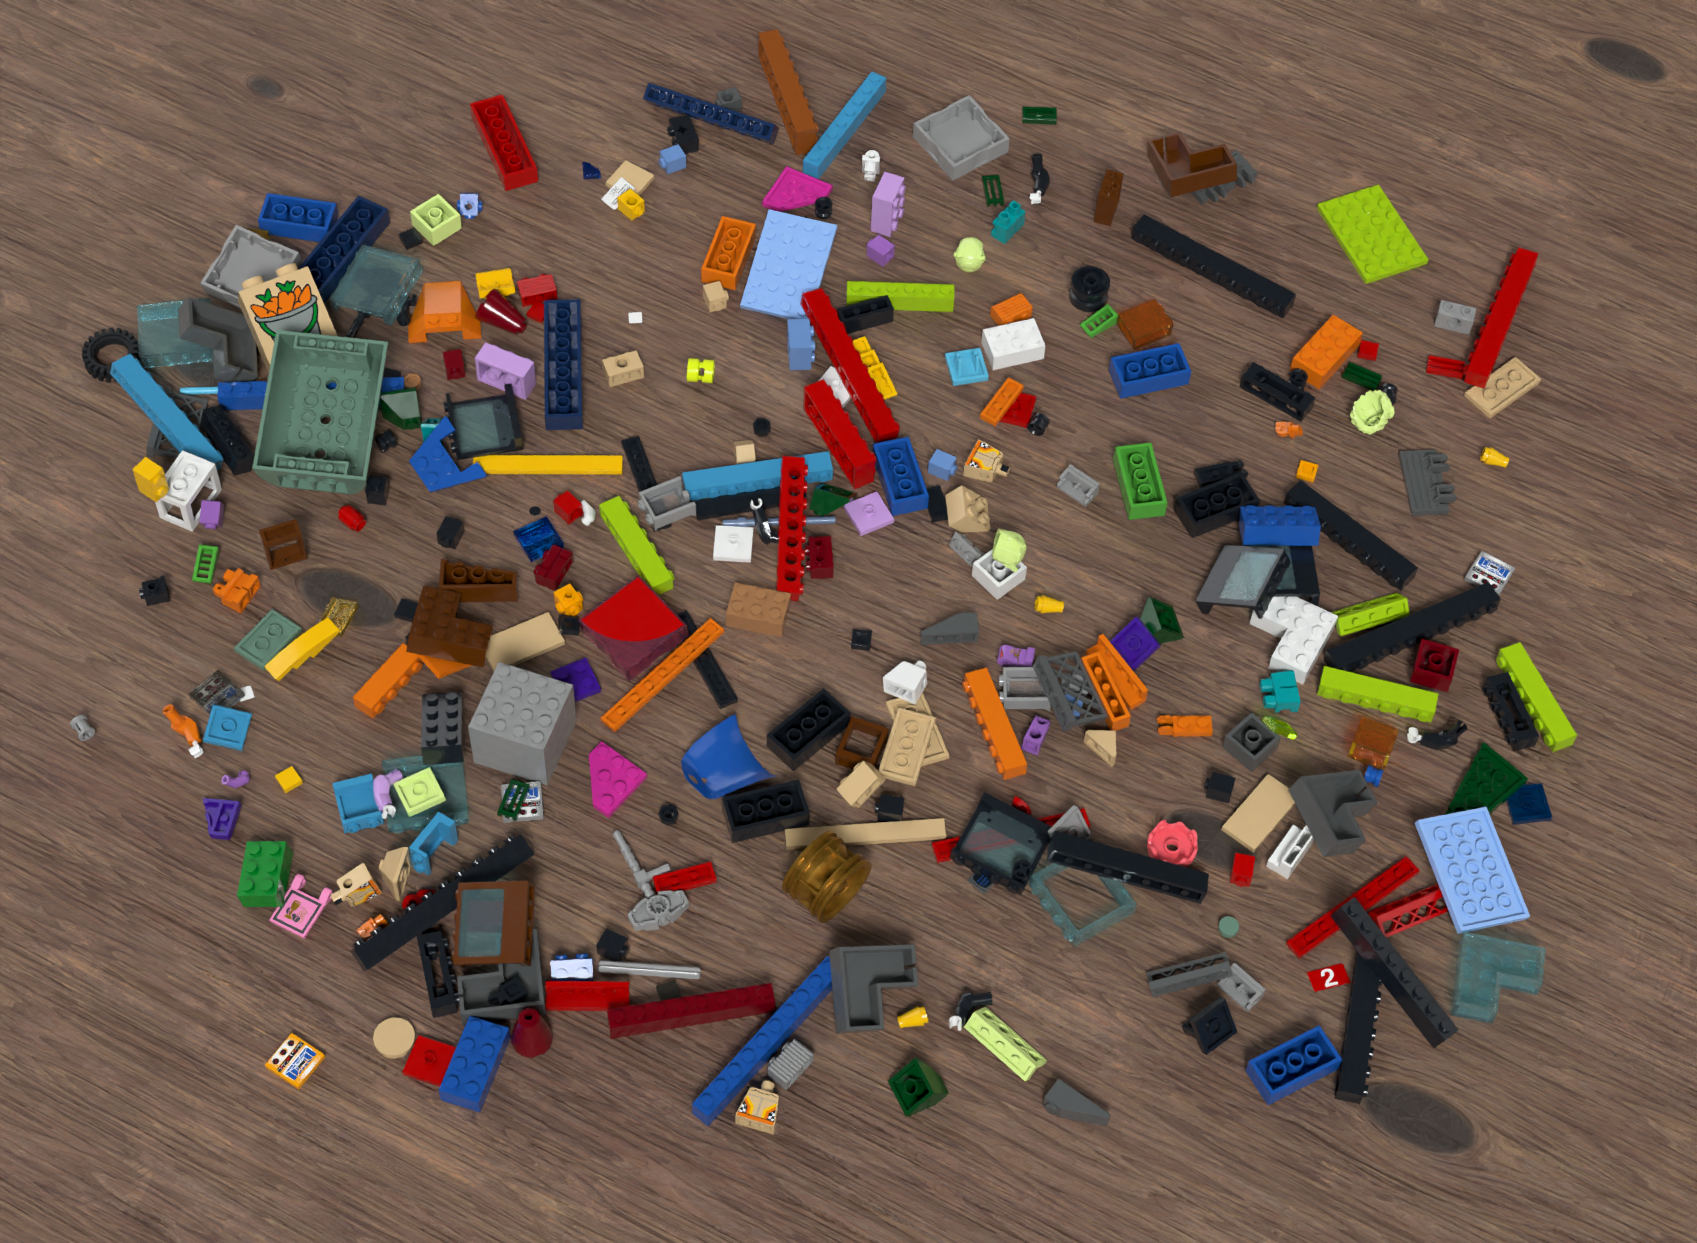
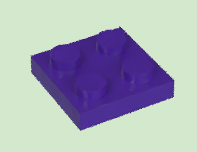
M1135 617L1110 641L1133 671L1161 646L1139 617Z
M586 658L550 671L553 679L573 685L575 702L601 692V688Z

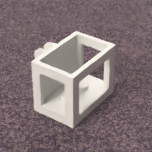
M182 450L165 474L169 491L155 503L161 519L193 532L199 523L201 508L194 517L191 503L203 486L213 489L206 501H214L222 488L214 463ZM173 505L180 508L183 520L168 514Z

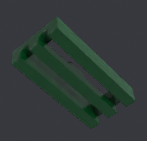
M1023 106L1022 123L1056 125L1057 108Z
M982 176L986 206L989 207L990 204L997 206L999 203L1000 206H1003L1004 198L1000 176ZM987 180H989L992 199L989 197ZM993 180H996L999 199H996Z
M1349 362L1345 372L1342 374V379L1375 391L1382 379V375Z
M511 779L497 815L500 817L503 815L507 819L512 818L514 821H517L531 788L530 784ZM516 785V786H517V789H516V791H515V793H514V796H513V798H512V800H511V803H510V805H509V807H508V810L505 811L504 809H505V807H506V805H507V802H508V800H509V798H510V795H511V793H512V791H513V788H514V786ZM522 787H523L524 789H523V792H522V794H521V797H520V799H519V801H518V804H517V806H516V808H515L514 813H512L513 808H514V806H515V803H516V801H517V799H518V796H519V794H520V792H521V789H522Z

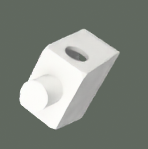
M906 661L901 662L883 677L884 692L916 704L927 685L926 664L922 661H917L915 665Z

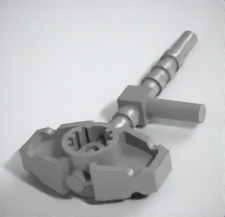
M619 830L615 831L613 836L620 847L622 855L625 856L624 859L629 864L630 870L634 873V881L637 887L641 888L642 892L645 893L646 897L628 913V920L634 931L659 930V926H665L669 922L674 923L689 908V901L684 892L680 890L660 891L656 895L649 883L652 877L671 871L669 865L665 864L649 872H645L644 869L641 870L638 861L635 860V856Z

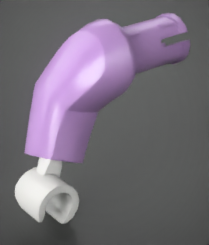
M397 769L386 775L380 774L373 781L374 800L379 811L382 812L383 819L387 818L388 813L393 818L396 812L395 807L392 806L389 789L393 783L403 779L402 773Z

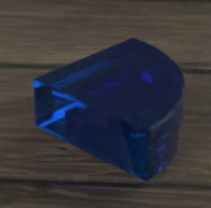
M582 162L583 179L601 178L598 168H595L590 163Z

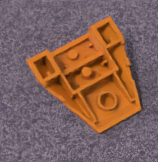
M461 281L424 283L408 325L409 343L427 342V333L462 331L463 340L481 338V323L475 317L476 312Z

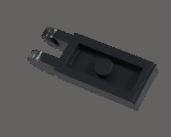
M1240 460L1198 468L1194 471V475L1199 487L1202 488L1241 472L1247 478L1248 472L1246 470L1241 471L1244 463Z

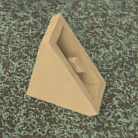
M752 440L733 442L736 464L756 462L755 448Z
M1087 730L1083 742L1112 767L1116 759V731Z

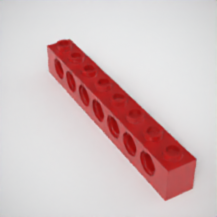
M782 456L776 591L791 593V601H798L799 595H803L804 583H800V579L804 577V566H801V560L805 558V549H802V543H805L806 532H802V526L806 525V515H803V509H806L807 498H804V493H807V481H804V476L808 474V465H805V457ZM790 493H795L797 496H792ZM789 510H795L796 513H791ZM792 526V527H795L796 529H795V530H791V529H789L788 527ZM792 543L795 547H790L788 544ZM788 560H791V561H794L795 563H794V564H789L787 561H788ZM786 578H793L794 581H788Z

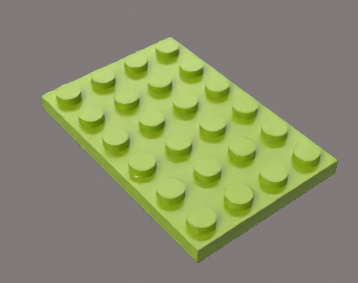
M1379 184L1317 204L1316 209L1365 284L1428 263L1429 259Z

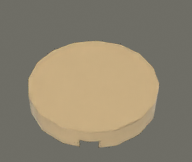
M395 1017L385 1019L378 1024L373 1035L375 1049L384 1057L392 1059L404 1057L408 1054V1051L413 1048L416 1039L412 1025L402 1018Z

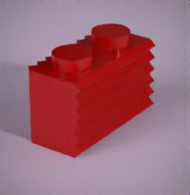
M541 274L538 277L522 278L520 281H517V290L523 307L532 306L535 301L543 303L544 300H557V290L552 274Z

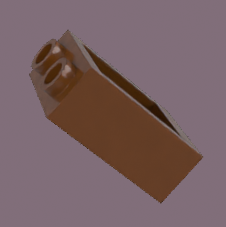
M1106 170L1098 193L1095 223L1111 226L1120 200L1124 173Z
M296 519L259 530L270 570L307 559L302 534ZM296 540L297 542L295 544L285 546L273 551H270L269 549L271 547H275Z
M852 716L835 754V764L853 770L858 763L865 761L871 763L876 768L888 740L889 729L881 724L868 722L864 718ZM853 730L879 738L871 759L845 750Z

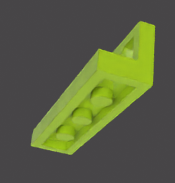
M1393 593L1331 612L1338 616L1336 627L1337 633L1340 636L1410 615L1408 600L1399 593Z

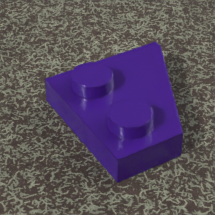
M203 798L210 837L213 839L230 840L242 806L240 801Z

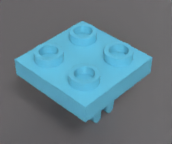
M980 348L945 353V361L953 386L988 381L989 375Z

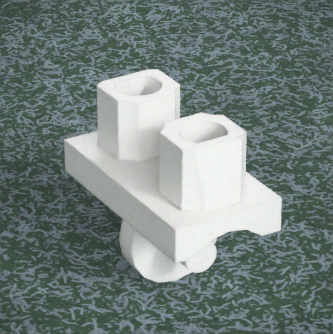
M875 150L867 151L862 157V173H865V181H875L876 174H880L879 153Z

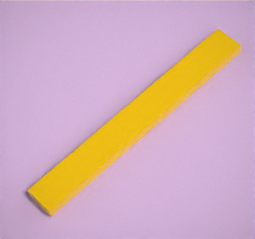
M487 455L473 458V464L478 462L486 474H622L623 457L607 455Z

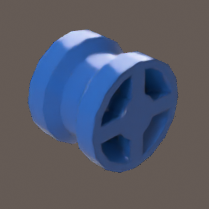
M1369 764L1364 776L1366 782L1372 783L1374 787L1378 788L1384 769H1377Z

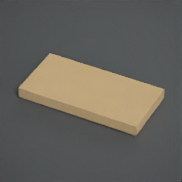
M1514 357L1491 373L1485 389L1473 386L1465 392L1464 396L1488 418H1492L1541 382V378L1517 357Z
M549 612L492 635L486 660L494 673L498 662L515 666L565 645V640L559 634L556 624Z
M923 692L916 704L900 698L886 701V707L893 723L898 708L933 716ZM936 722L922 766L949 759V753Z
M898 708L878 770L885 779L916 786L936 717Z
M1267 774L1222 826L1221 830L1254 853L1295 805L1288 791L1289 788Z

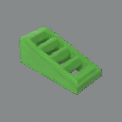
M1107 304L1082 322L1080 327L1092 338L1120 321L1119 315ZM1091 325L1094 330L1091 331L1087 326Z
M199 544L192 578L193 582L212 584L220 552L218 547ZM204 554L212 555V558L203 556ZM202 561H210L211 564H205ZM200 567H205V568H210V569H209V571L200 570ZM207 574L208 578L198 577V575Z

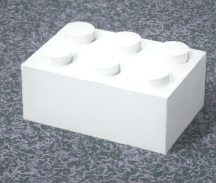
M1034 318L983 329L981 343L992 370L1044 359L1046 345Z

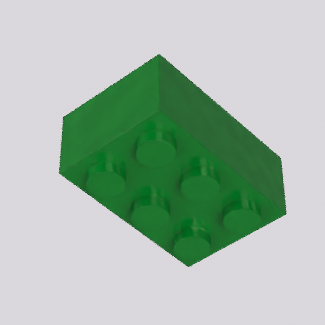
M247 841L237 897L244 907L284 906L293 852L286 841Z

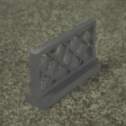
M164 387V392L169 398L173 400L179 399L185 403L178 406V408L183 410L188 407L191 413L187 417L188 419L192 417L197 419L198 423L195 425L200 432L203 409L207 408L208 399L172 392V388ZM198 403L203 406L195 411L191 405ZM153 423L146 446V456L154 458L155 455L177 459L180 452ZM168 443L171 449L167 451L161 450L160 446Z
M1077 651L1046 657V655L1038 656L1033 668L1063 732L1070 731L1074 726L1107 719L1108 715ZM1073 658L1076 667L1065 663L1066 659ZM1054 662L1060 665L1059 671L1051 668L1050 663ZM1063 667L1073 672L1071 677L1061 673ZM1075 674L1083 678V684L1073 679ZM1058 677L1068 682L1067 687L1059 684ZM1070 684L1081 688L1079 694L1069 689ZM1083 690L1091 694V700L1081 695ZM1066 694L1076 698L1074 704L1067 701ZM1078 700L1088 704L1087 710L1077 706ZM1090 707L1098 709L1100 715L1090 713ZM1075 710L1083 714V718L1076 720L1073 711Z

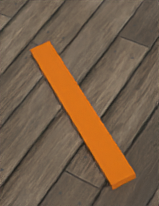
M712 618L707 620L600 718L601 721L615 733L725 632L724 628Z

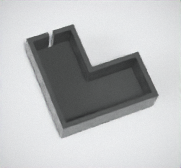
M188 297L178 309L179 338L213 349L214 378L226 382L231 380L232 382L254 381L258 376L256 343L244 315Z
M1360 770L1302 776L1288 790L1323 857L1354 853L1366 841L1354 817L1365 816L1378 802L1370 788H1366L1355 798L1368 785Z
M537 929L533 930L531 966L498 964L499 972L457 977L462 1025H466L469 1016L488 1022L516 1019L520 1012L527 1008L536 1010L540 1015H546ZM495 934L497 956L501 954L502 934ZM515 977L527 992V997L515 1004L508 1005L506 1002L503 1006L494 1007V1005L498 1004V1001L488 1002V997L491 994L500 993L498 987Z
M915 945L838 947L829 950L836 1034L883 1030L884 1019L881 990L909 989L918 986L917 967L904 970V966L916 963Z

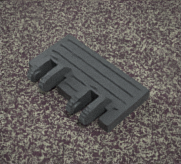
M1236 150L1231 155L1237 163V181L1190 193L1201 205L1208 202V197L1213 202L1219 200L1218 194L1223 198L1228 195L1227 192L1234 189L1236 183L1241 188H1244L1247 184L1246 181L1250 184L1255 182L1258 172Z
M1436 450L1400 451L1398 456L1411 516L1448 514L1449 506L1444 503H1453L1457 500L1455 494H1446L1454 492L1455 488L1452 484H1443L1441 473H1446L1450 470L1449 464L1444 463L1448 460L1447 455L1437 454Z

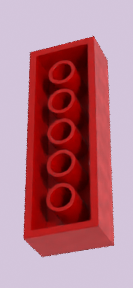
M503 94L470 103L472 120L504 190L509 191L538 182L537 167Z
M824 379L805 386L803 409L853 489L874 482L876 457L873 452L870 453L865 439H861L858 428L850 421L849 414L842 409L840 400L833 395L832 387L827 385Z

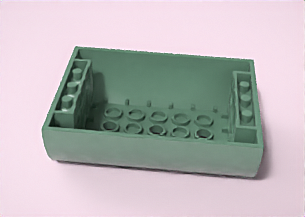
M276 330L252 468L260 478L277 487L351 495L365 488L388 342ZM329 383L337 384L333 390L327 389V385ZM323 417L331 418L328 424L321 423ZM318 451L325 452V456L323 458L319 459L315 457Z

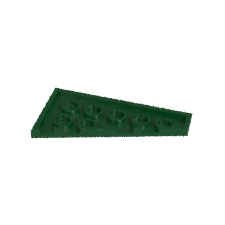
M1483 742L1445 815L1487 807L1490 815L1525 785L1528 778Z

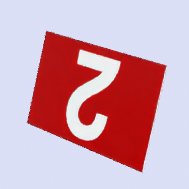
M1343 963L1306 972L1314 992L1351 983Z

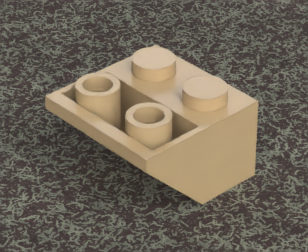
M960 486L945 495L950 527L961 533L987 532L990 530L986 498L964 486Z

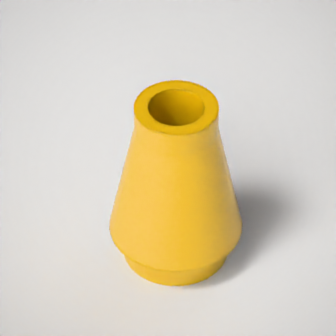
M1485 447L1480 456V461H1483V464L1506 468L1509 457L1504 456L1492 447Z
M1045 595L1036 597L1035 611H1039L1040 614L1063 612V601H1058Z
M917 1006L897 1016L900 1029L924 1026L925 1023L929 1022L924 1006L920 1008Z

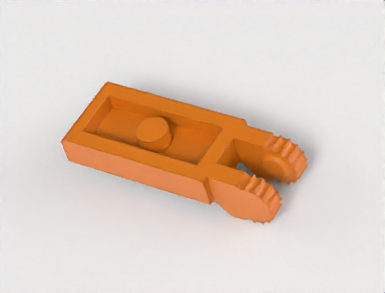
M1170 715L1157 717L1158 724L1172 725V727H1159V735L1196 737L1212 736L1213 733L1211 716L1171 717Z

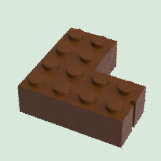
M1177 132L1165 135L1166 151L1163 152L1162 136L1147 140L1148 158L1171 197L1237 181V163L1225 144L1192 152L1182 134Z
M423 586L410 629L406 652L484 668L493 625L457 618L461 593Z

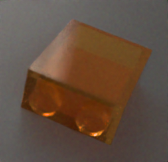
M1153 299L1119 313L1116 325L1133 350L1171 336L1173 321L1166 315L1162 305H1159L1156 299Z
M1361 717L1347 757L1385 770L1399 729Z

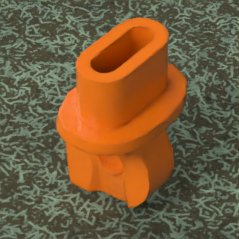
M1291 421L1276 422L1275 431L1280 437L1289 436L1293 439L1295 436H1302L1303 434L1300 425H1295Z
M379 914L376 918H369V921L365 922L356 931L366 940L372 936L370 934L371 931L379 926L384 928L389 923L382 914Z

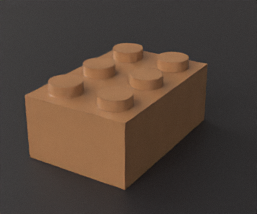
M734 583L726 612V626L782 637L791 606V593Z

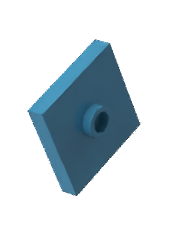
M213 704L203 742L242 751L252 713Z

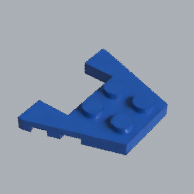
M446 416L409 460V463L430 493L487 477L478 462L460 472L440 443V441L456 431Z

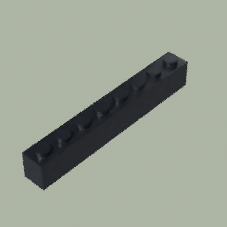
M1300 480L1286 493L1284 500L1286 506L1315 507L1321 525L1320 532L1328 536L1332 542L1344 548L1347 553L1356 557L1363 565L1372 569L1375 574L1388 581L1391 586L1401 591L1415 578L1418 569L1416 565Z
M1054 831L1049 841L1047 862L1201 904L1207 894L1209 873L1072 836L1064 832Z
M1355 897L1331 915L1334 922L1433 1048H1436L1458 1031L1455 1024Z
M1357 950L1335 1099L1360 1104L1362 1098H1366L1368 1093V1085H1365L1366 1078L1369 1079L1371 1072L1368 1060L1372 1059L1374 1047H1370L1376 1035V1029L1373 1028V1024L1378 1019L1379 1010L1375 1009L1376 1004L1380 1003L1381 992L1378 991L1379 985L1382 986V982Z

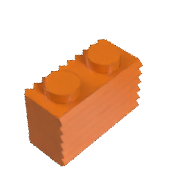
M1019 293L991 306L990 316L998 326L1030 319L1033 307L1025 296Z

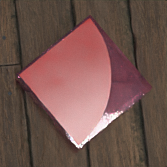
M639 575L578 620L581 631L599 650L609 657L612 664L628 681H631L648 668L659 656L669 652L689 636L685 622Z

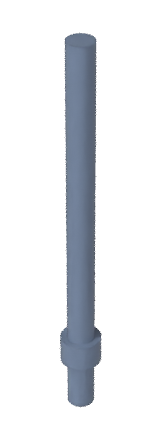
M835 516L806 517V524H835ZM738 517V519L723 520V526H755L754 519ZM767 518L770 526L778 525L779 518Z

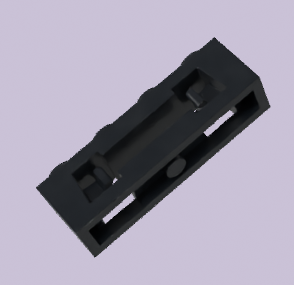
M1254 362L1243 374L1240 383L1242 389L1300 422L1312 410L1316 398ZM1255 385L1258 387L1259 390L1262 389V391L1259 392L1256 389L1252 388V386ZM1287 404L1290 406V408H1295L1297 410V413L1287 408Z
M218 405L203 409L200 425L215 448L222 454L223 460L233 475L251 472L254 455L222 407Z
M1506 672L1487 677L1482 687L1483 693L1490 701L1491 710L1498 718V725L1506 735L1507 744L1511 745L1513 752L1535 746L1539 735L1509 673Z
M441 931L418 935L417 941L433 1018L458 1013L456 1005L460 1004L458 992H453V987L456 986L455 976L449 972V968H453L451 956H446L445 950L449 949L447 937L442 938ZM437 952H440L438 956L445 991L449 993L445 995L444 988H435L430 960L438 959Z

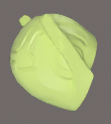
M967 237L960 241L959 247H957L953 255L959 269L965 272H974L981 268L986 256L983 250V243L979 239Z
M998 529L994 539L992 559L1002 563L1013 572H1017L1018 568L1016 565L1022 561L1027 549L1024 538L1016 532Z

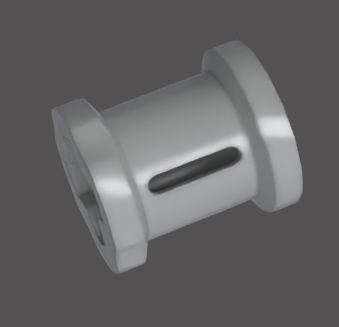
M85 715L76 716L70 722L71 728L77 731L80 741L91 739L95 734V729L90 727Z

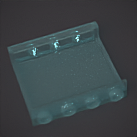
M362 245L359 251L356 252L354 260L348 266L344 277L339 281L337 289L331 295L330 300L334 309L338 311L339 307L343 306L383 317L385 324L392 326L423 271L420 261L416 258Z
M210 298L196 299L208 304H212ZM186 300L137 305L139 359L142 368L213 361L212 348L179 338L178 309Z
M422 756L382 760L383 775L397 769L402 773L403 779L430 767L446 801L409 817L394 785L390 786L389 795L396 812L393 818L389 813L387 815L388 832L402 833L408 830H423L438 812L454 820L456 826L469 823L463 762L424 765Z

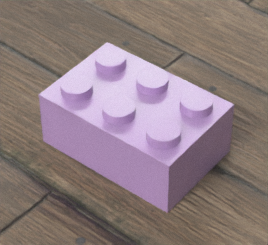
M884 172L872 197L871 232L891 237L893 231L897 230L899 218L902 219L905 211L902 208L905 203L903 195L906 191L904 177Z
M486 342L475 357L478 381L505 391L504 385L511 384L513 395L525 400L536 385L534 362L528 358L520 357L511 351L503 350L496 345Z

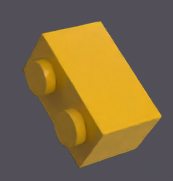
M147 457L132 469L139 491L153 501L157 502L169 491L163 468Z

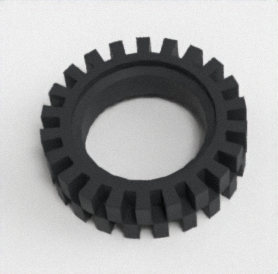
M109 328L107 333L105 329H102L101 335L97 331L94 333L95 338L90 336L88 337L89 342L85 341V347H82V358L89 375L92 374L94 379L98 377L99 381L103 382L105 378L106 383H111V378H113L110 374L111 366L101 365L95 360L98 351L107 345L118 344L126 347L129 351L128 354H131L134 359H138L141 364L142 355L138 340L134 338L132 333L129 334L127 330H124L122 333L121 328H117L116 332H114L113 328Z

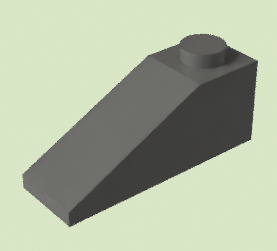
M959 613L921 631L920 645L978 642L979 627L977 613Z
M1060 1079L1056 1081L1043 1100L1045 1110L1060 1118L1107 1126L1111 1115Z

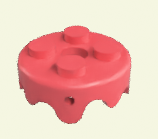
M1162 820L1150 832L1147 843L1149 857L1183 867H1188L1194 861L1198 850L1197 833L1194 829H1188L1182 822L1168 824L1166 820ZM1173 844L1177 847V850L1170 851L1167 845Z

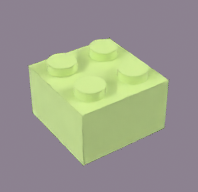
M439 194L410 211L412 225L433 246L462 228L460 214Z

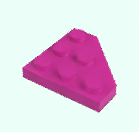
M786 166L762 201V206L770 210L782 212L815 204L818 198L828 197L833 190V185Z
M602 741L589 754L593 808L609 818L647 778V773Z

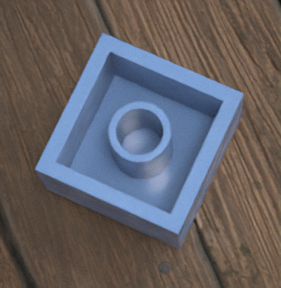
M788 319L789 370H811V362H815L814 328L810 326L809 319Z

